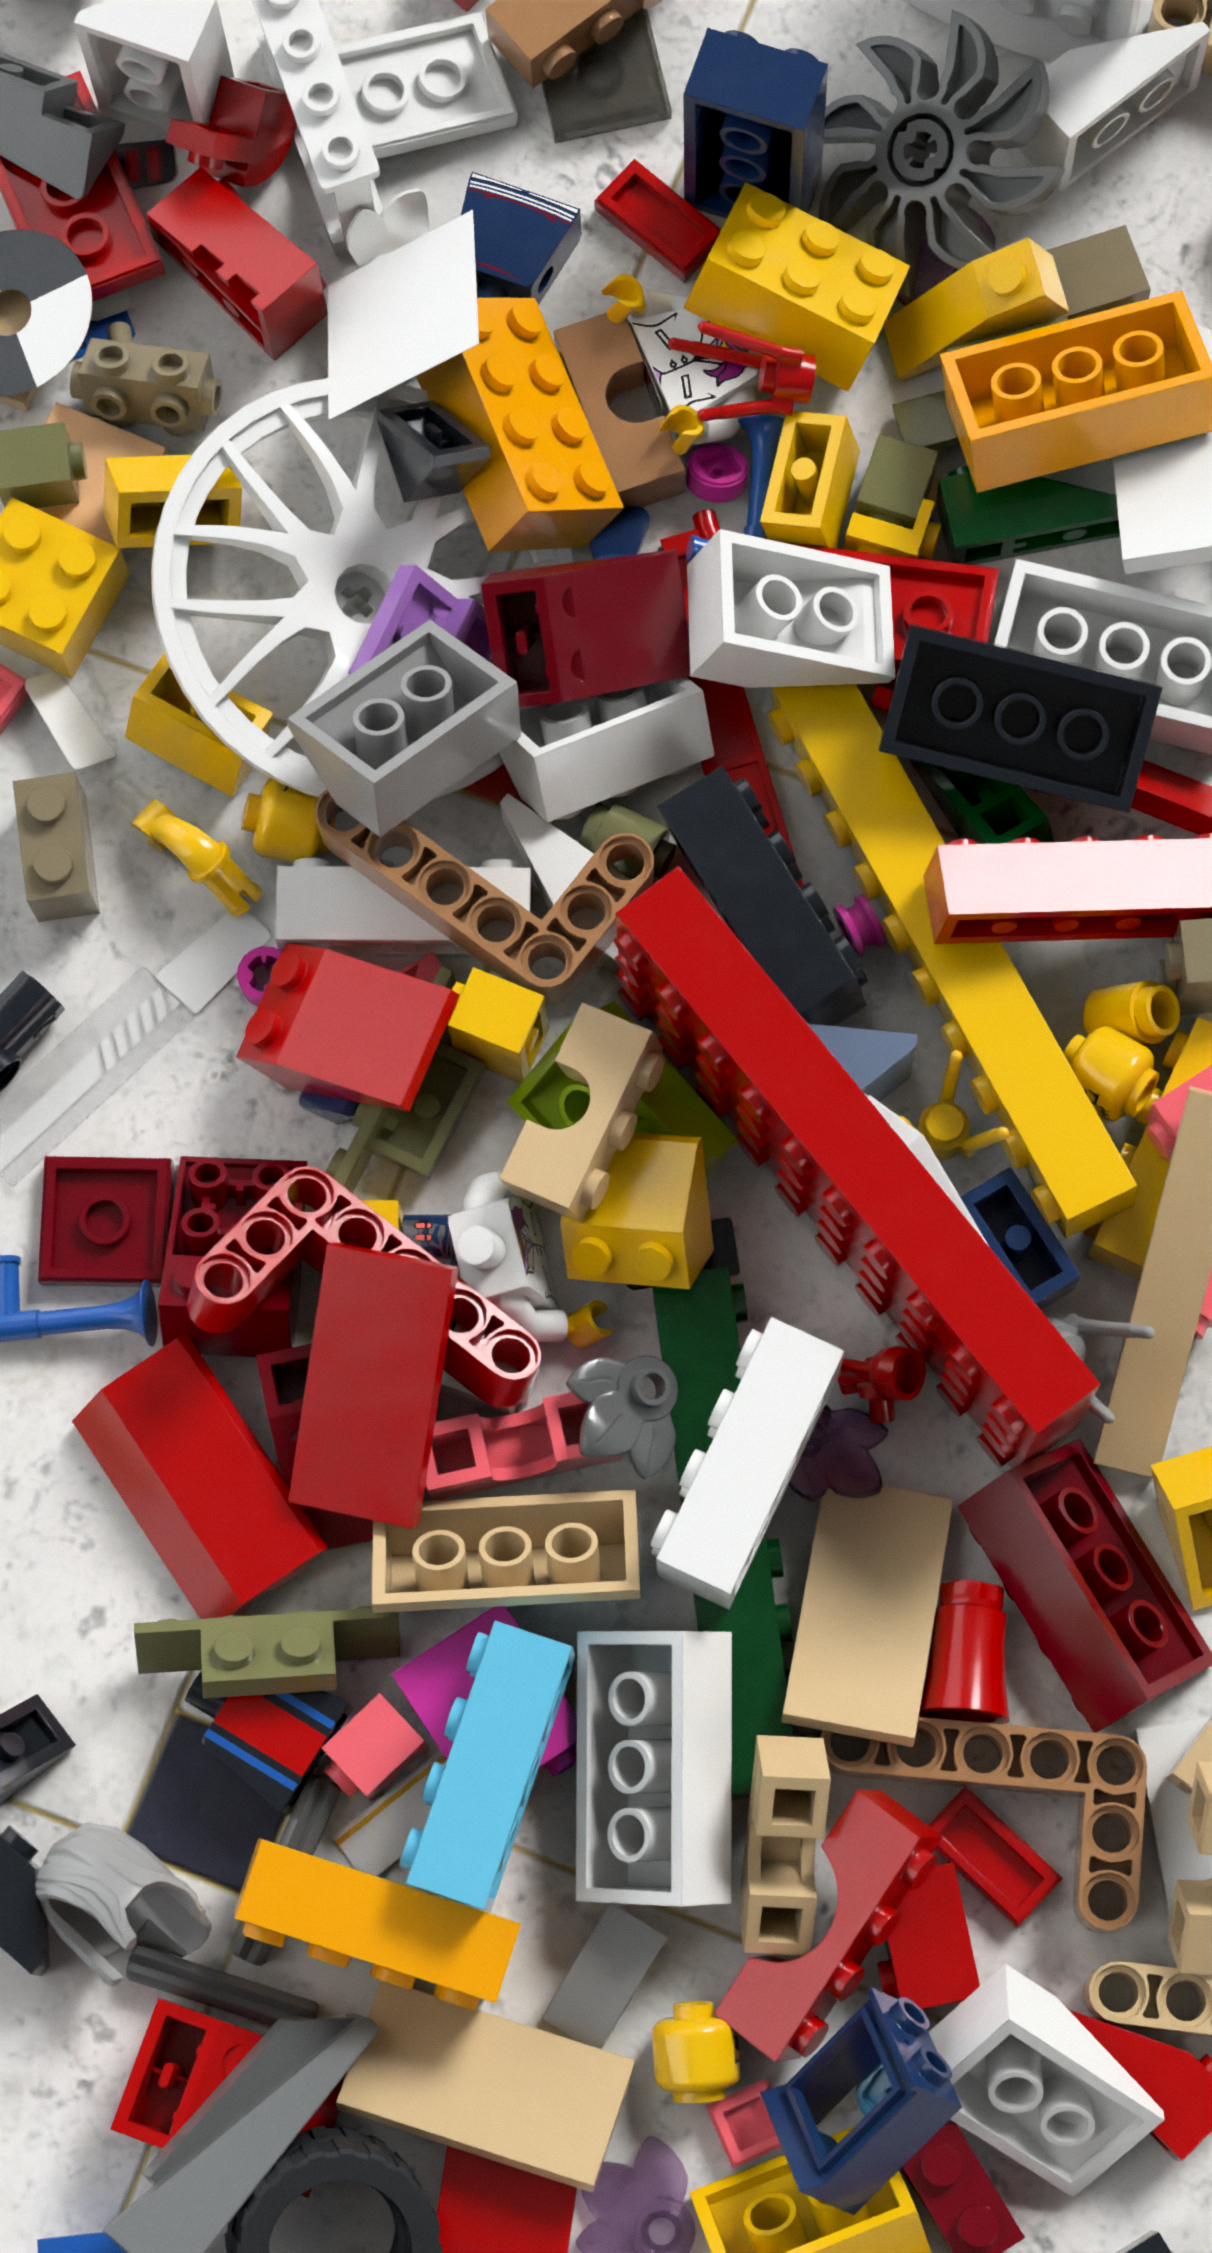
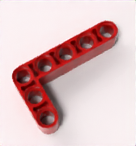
M302 1166L286 1173L201 1259L194 1273L187 1310L190 1319L197 1327L204 1331L217 1334L230 1332L239 1326L303 1259L322 1274L326 1246L333 1242H354L366 1249L436 1263L440 1262L330 1175L315 1167ZM292 1203H306L315 1211H300ZM250 1245H265L271 1248L275 1254H259ZM457 1277L451 1321L459 1323L468 1332L459 1333L449 1329L443 1370L483 1402L500 1408L515 1406L524 1399L541 1361L539 1344L527 1330L461 1278ZM221 1287L230 1291L233 1297L220 1298L211 1294L207 1289ZM494 1362H507L513 1365L518 1370V1373H506L500 1370Z

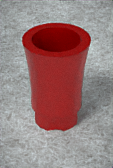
M953 1580L952 1582L941 1583L940 1607H937L935 1611L928 1670L919 1711L920 1717L1006 1724L1010 1721L1005 1680L1007 1615L1002 1612L1004 1603L1003 1587L975 1580Z

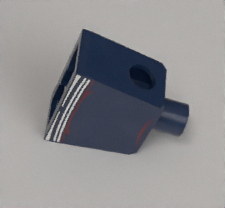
M472 171L461 215L473 210L477 298H535L539 305L582 236L580 209Z

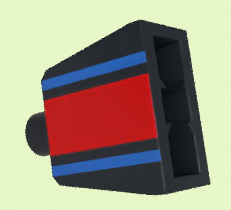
M202 1671L192 1683L185 1697L187 1703L214 1719L201 1742L268 1803L286 1816H288L298 1800L307 1778L314 1774L326 1752L322 1747L341 1730L353 1711L352 1706L347 1701L325 1691L204 1699Z

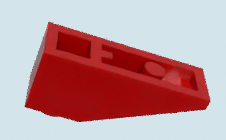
M1069 2010L1163 2110L1164 2121L1149 2134L1174 2160L1183 2161L1212 2131V2057L1205 2053L1198 2061L1190 2052Z

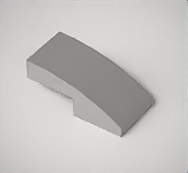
M609 1903L541 2019L577 2042L602 2049L668 1937L616 1904Z

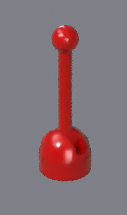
M900 1346L881 1349L873 1356L871 1362L843 1358L840 1370L869 1375V1381L874 1390L887 1398L905 1401L914 1399L920 1393L926 1377V1365L922 1354L914 1348Z

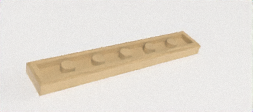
M1189 1086L1128 1322L1130 1324L1150 1326L1155 1330V1335L1152 1339L1124 1338L1107 1408L1115 1415V1420L1111 1424L1102 1423L1093 1463L1151 1478L1153 1477L1150 1465L1161 1462L1164 1455L1212 1271V1091Z

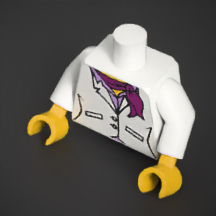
M617 275L601 290L604 296L610 295L618 299L607 310V316L614 323L622 322L630 314L636 319L630 322V327L639 344L661 400L662 416H665L658 429L660 432L670 430L675 442L672 446L673 451L678 455H683L692 444L718 442L733 438L740 428L738 418L700 421L697 413L701 409L756 401V398L760 395L758 390L759 369L672 350L668 346V341L670 338H680L758 355L762 354L699 332L698 324L707 320L683 308L689 296L643 289L638 280L631 275Z
M503 1170L478 1176L469 1184L462 1202L464 1211L448 1216V1225L461 1279L527 1330L537 1342H561L567 1336L574 1346L584 1349L613 1333L612 1329H600L593 1322V1318L608 1310V1306L602 1301L592 1300L568 1316L561 1310L535 1203L513 1194L502 1183L499 1177Z

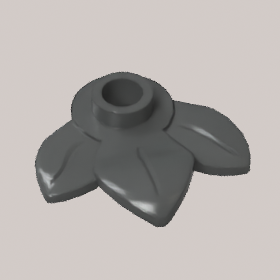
M639 1356L627 1361L625 1364L610 1358L599 1357L580 1365L568 1378L566 1386L580 1400L589 1404L580 1431L579 1451L581 1455L586 1457H609L628 1451L630 1461L642 1479H648L657 1474L667 1464L676 1442V1432L670 1411L675 1406L678 1398V1383L672 1369L663 1360L654 1356ZM644 1377L650 1378L655 1385L656 1395L653 1399L648 1398L642 1391L641 1383Z

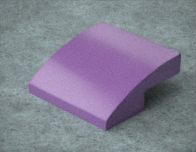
M400 565L348 674L359 669L429 619L492 663L484 607L475 599H457L417 565Z

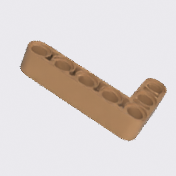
M327 789L320 794L315 804V817L323 843L333 854L502 978L544 995L546 1004L564 1001L573 993L617 937L615 913L654 884V855L650 845L642 837L633 833H619L610 836L601 844L544 918L540 920L405 820L381 837L362 823H359L353 829L339 831L332 828L330 822L337 813L345 810L335 803ZM393 847H404L413 853L410 861L398 868L387 867L379 860L385 851ZM622 859L634 860L643 868L642 872L631 880H619L610 874L609 869L616 861ZM444 883H453L463 890L461 897L455 903L449 905H440L430 899V895L438 885ZM583 908L596 909L604 916L602 923L590 930H581L575 927L570 922V919L576 911ZM494 920H504L515 928L511 936L501 942H490L484 939L480 932L488 922ZM544 957H555L565 965L563 972L558 977L550 980L540 979L530 970L536 961Z
M918 1717L916 1733L923 1734L930 1740L934 1754L929 1764L915 1768L901 1761L897 1753V1744L867 1739V1753L862 1758L850 1762L841 1760L834 1754L831 1748L830 1739L834 1732L822 1730L820 1738H824L829 1769L839 1775L1079 1797L1072 1900L1074 1913L1083 1926L1097 1933L1114 1932L1129 1924L1136 1915L1140 1892L1147 1763L1146 1756L1140 1745L1131 1738L1117 1734ZM982 1738L993 1743L999 1753L998 1767L990 1773H978L969 1768L963 1755L967 1742L972 1739ZM1049 1744L1061 1751L1065 1760V1768L1060 1777L1048 1780L1041 1778L1034 1772L1030 1764V1755L1034 1747ZM1106 1750H1115L1127 1757L1131 1767V1774L1125 1784H1108L1100 1777L1096 1764L1100 1753ZM1110 1816L1119 1820L1125 1827L1127 1840L1120 1852H1106L1096 1845L1092 1829L1098 1818ZM1095 1884H1110L1119 1891L1122 1896L1123 1906L1121 1913L1116 1919L1106 1921L1099 1919L1092 1913L1088 1904V1896Z

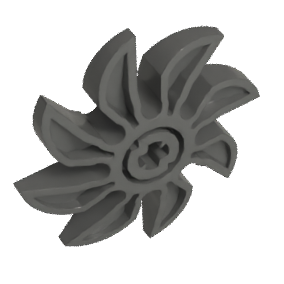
M952 10L946 62L940 82L937 64L921 48L897 37L875 36L857 43L856 46L886 80L891 93L896 97L897 107L894 113H891L879 101L865 95L844 96L830 103L825 109L823 144L870 143L876 145V150L869 161L859 160L842 163L835 169L828 179L821 196L819 219L847 233L874 206L887 199L879 207L867 226V243L910 265L898 293L914 298L920 243L925 228L927 230L928 246L945 263L954 268L961 269L971 261L997 251L981 232L974 216L968 210V203L972 196L987 210L1000 215L1015 216L1024 214L1037 208L1052 195L1065 172V168L1061 166L996 167L990 165V157L995 150L1023 147L1035 137L1046 116L1049 104V78L1044 63L1037 60L999 97L979 110L987 102L999 83L998 58L995 48L983 28L973 19L955 10ZM930 153H936L935 157H929Z

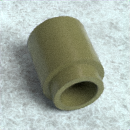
M599 802L590 813L578 843L594 854L610 836L619 833H633L642 837L650 845L654 855L655 877L661 879L668 870L676 851V845L668 842L671 834L668 827L617 803L609 807ZM622 859L612 865L613 868L629 879L636 878L643 870L638 862L631 859Z

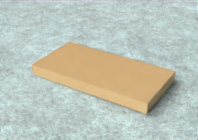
M825 1475L781 1723L913 1747L954 1498Z
M382 1980L380 1981L367 2017L373 2020L380 2029L347 2071L336 2101L337 2110L591 2193L594 2192L635 2069V2060L481 2010L475 2011L461 2007L415 1989L410 1990Z

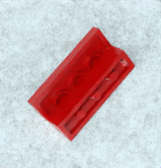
M187 1334L176 1338L102 1388L72 1420V1423L200 1619L241 1615L261 1595L300 1576L328 1549V1546L300 1504L288 1502L289 1487Z

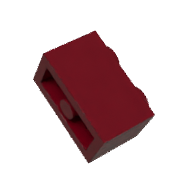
M951 2119L901 2168V2171L951 2253H1002L1025 2238L957 2124Z

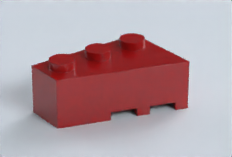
M199 167L146 213L155 242L274 361L328 315L323 292L326 289V283L320 275L318 263L246 205L236 189L225 179L221 178L217 181L203 168Z

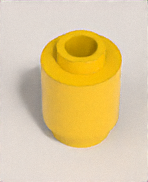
M1152 980L1096 988L1089 994L1083 1011V1025L1088 1035L1099 1027L1110 1026L1142 1045L1156 1044L1163 1041L1167 1035L1172 1034L1176 1030L1180 1020V1006L1175 993L1168 986L1159 985Z

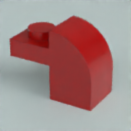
M220 75L210 122L202 123L171 118L166 143L189 150L187 161L199 165L211 176L219 179L223 178L241 187H254L270 178L280 167L292 144L297 123L285 90L258 81Z

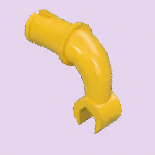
M153 798L130 823L132 827L149 838L147 843L159 852H162L167 847L187 867V876L194 883L202 882L232 916L243 915L251 908L241 896L245 897L247 895L255 903L260 898L262 889L229 857L230 848L224 842H216L196 826L178 818L159 800Z

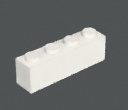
M300 858L293 862V866H277L275 941L280 951H283L286 943L325 948L350 957H425L432 952L437 957H474L351 866H331V862L320 858ZM381 858L379 860L387 867L398 868L394 867L392 861ZM508 859L486 860L482 862V867H469L532 913L533 882L531 868H519L518 862ZM444 883L438 885L432 891L430 899L440 905H449L455 903L461 897L463 890L453 883ZM494 920L488 922L482 928L480 935L490 942H501L511 936L515 928L504 920Z

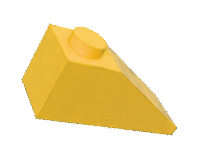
M1028 237L971 261L886 319L883 327L898 379L904 381L940 366V354L946 353L947 349L965 345L973 340L987 339L1024 329L1032 324L1045 323L1069 313V309L1053 256Z

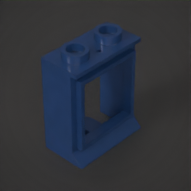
M873 1987L867 1990L870 1999L785 2085L760 2092L799 2192L853 2215L962 2108L950 2081L952 2077L951 2068L946 2060L937 2052L927 2030L930 2027V2022L926 2014L910 1999L905 1997L896 1999ZM881 2061L893 2089L839 2143L831 2136L818 2131L816 2125Z

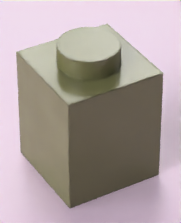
M65 422L0 430V498L4 508L11 497L34 508L80 503L77 481L88 478L86 458L82 442L72 443Z
M879 434L856 501L855 513L913 530L923 498L927 499L935 476L938 451Z

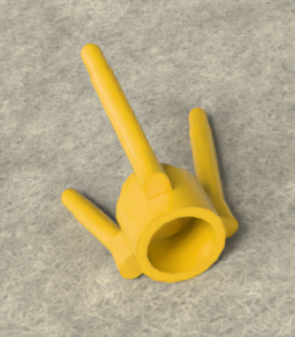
M958 1050L950 1054L938 1102L930 1104L923 1110L917 1128L905 1117L899 1116L924 1135L938 1160L953 1158L958 1153L967 1158L973 1157L976 1150L1001 1142L1009 1136V1130L1006 1127L994 1128L972 1137L968 1135L969 1120L967 1114L960 1106L954 1104L963 1059L962 1053Z

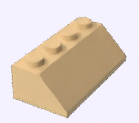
M636 1489L423 1501L420 1523L413 1529L373 1521V1613L641 1599Z

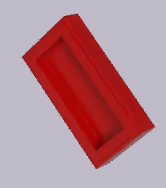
M635 159L594 200L595 211L683 283H686L705 263L721 231L717 225Z
M966 1786L960 1790L928 1825L943 1836L935 1851L946 1862H954L955 1870L1016 1928L1021 1925L1063 1879Z

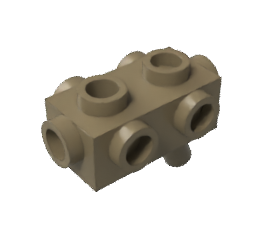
M114 322L108 326V340L91 338L83 361H76L71 371V397L83 399L87 415L104 418L106 423L118 428H127L135 423L163 426L167 433L174 436H185L194 430L204 431L209 416L216 417L221 406L222 383L213 377L210 353L133 343L131 327L125 322Z

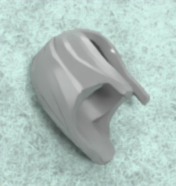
M93 1823L82 1825L54 1843L43 1862V1866L39 1868L35 1883L37 1889L35 1895L40 1899V1904L49 1923L61 1939L99 1975L103 1982L112 1987L118 1985L124 1978L107 1961L112 1954L129 1951L135 1948V1946L141 1945L148 1948L163 1949L183 1958L201 1948L212 1930V1923L206 1916V1910L200 1905L197 1894L185 1882L175 1877L169 1868L144 1844L117 1827Z

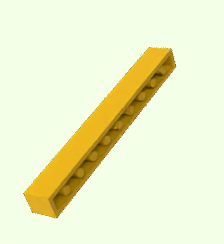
M857 685L771 687L773 710L767 712V718L774 735L782 746L789 743L792 744L800 759L799 762L795 763V768L805 791L810 797L820 795L829 813L823 815L832 840L839 849L848 846L858 864L852 867V871L859 889L868 901L877 898L887 916L881 920V924L891 947L897 954L906 951L916 970L911 972L910 976L918 996L926 1007L935 1004L946 1024L940 1026V1031L949 1052L960 1051L963 1058L965 1057L976 1077L970 1080V1086L980 1108L986 1115L995 1112L1002 1126L1009 1130L1008 1138L1001 1141L1002 1146L1016 1170L1024 1166L1036 1186V1188L1030 1190L1032 1200L1044 1217L1047 1225L1056 1222L1066 1239L1134 1206L1138 1185L1002 943L934 944L923 875L937 845H945V842L897 756L879 751L883 731Z

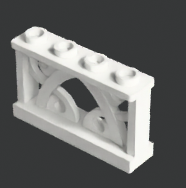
M252 0L263 30V34L257 35L259 48L273 87L285 90L297 123L293 142L334 254L346 251L347 230L358 209H369L376 212L379 216L383 210L373 179L379 177L380 169L319 1Z

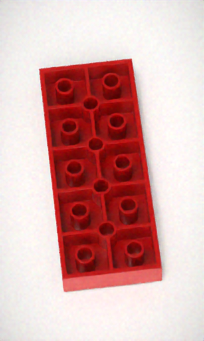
M677 866L615 913L617 937L614 939V943L618 948V955L615 957V960L619 966V973L616 976L622 985V988L617 993L624 1005L638 1021L643 1020L645 1017L651 1020L662 1035L658 1038L664 1047L662 1052L678 1070L685 1065L689 1067L701 1083L695 1088L700 1098L718 1118L726 1113L740 1132L736 1136L740 1141L738 1145L747 1158L756 1167L766 1163L779 1179L780 1183L775 1186V1190L788 1209L797 1217L805 1212L817 1226L820 1232L814 1237L825 1255L836 1266L846 1262L860 1280L855 1285V1289L867 1307L876 1316L886 1312L901 1332L895 1336L899 1346L914 1348L922 1354L924 1361L941 1380V1383L935 1386L945 1404L958 1417L967 1412L982 1431L976 1439L992 1462L999 1468L1003 1467L1006 1463L1011 1468H1014L1043 1455L1075 1430L1101 1383L682 869Z

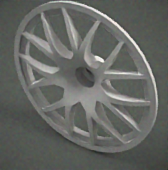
M337 378L298 383L271 392L244 406L221 423L194 451L177 476L164 503L155 534L151 563V582L157 631L168 664L184 695L204 723L227 747L249 765L281 784L318 798L327 788L308 758L285 746L294 737L288 725L275 740L248 720L228 698L227 694L253 667L274 649L298 635L321 640L328 660V665L317 688L303 707L350 675L348 672L400 565H417L457 599L476 600L482 598L481 583L489 576L451 580L427 568L434 546L451 533L476 521L470 506L436 518L442 496L420 500V503L407 522L390 529H386L374 507L375 473L382 436L377 423V410L429 401L426 390L402 383L334 417L370 419L352 483L324 442L306 423L329 418L328 390ZM290 428L311 459L326 488L335 518L330 534L309 530L266 485L242 454L267 437ZM229 467L273 531L238 526L195 525L208 493L222 473ZM190 540L231 545L264 554L287 565L300 590L294 597L271 600L187 599L186 567ZM571 548L529 550L534 564L513 570L574 563ZM355 594H358L365 601L360 609L362 614L356 613L350 618L342 611L346 604L344 597L350 599ZM190 615L274 624L276 626L245 655L219 685L200 650ZM499 752L434 799L464 789L494 772L504 764Z

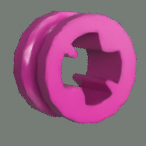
M863 894L854 897V904L849 908H845L842 904L833 907L834 917L839 930L846 937L858 958L865 955V949L869 945L873 944L877 948L886 945L887 941L881 923L870 902Z
M261 946L252 949L243 956L238 965L237 979L242 993L251 1004L257 1007L267 984L264 985V991L255 989L257 981L253 971L263 964L265 970L268 971L269 964H275L282 954V951L275 947Z

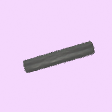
M318 1775L309 1776L278 1844L314 1855L341 1794L340 1787L336 1783ZM243 1922L232 1946V1953L253 1965L262 1966L266 1963L273 1945L244 1936L242 1931L245 1922Z
M135 1946L127 1963L126 1977L130 1981L273 2026L279 2018H318L319 2005L316 2001L148 1947Z

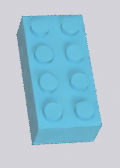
M494 1621L490 1635L478 1632L466 1666V1671L470 1672L469 1676L475 1678L468 1700L456 1697L444 1731V1736L453 1742L447 1763L443 1765L434 1762L424 1788L422 1801L432 1806L424 1831L412 1827L402 1853L399 1867L410 1871L406 1884L491 1913L576 1659L572 1646L498 1621Z

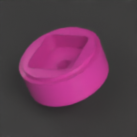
M708 444L694 450L688 458L686 471L687 487L695 496L708 502L725 503L733 501L740 497L746 489L749 471L748 461L740 451L728 445Z

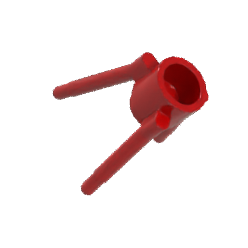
M702 321L698 324V330L702 334L762 355L680 338H670L668 341V346L672 350L759 369L758 390L759 392L769 393L770 399L701 409L697 413L700 421L723 420L768 413L792 416L794 403L808 404L810 402L815 380L816 358L814 354L804 353L803 349L780 346L707 321Z

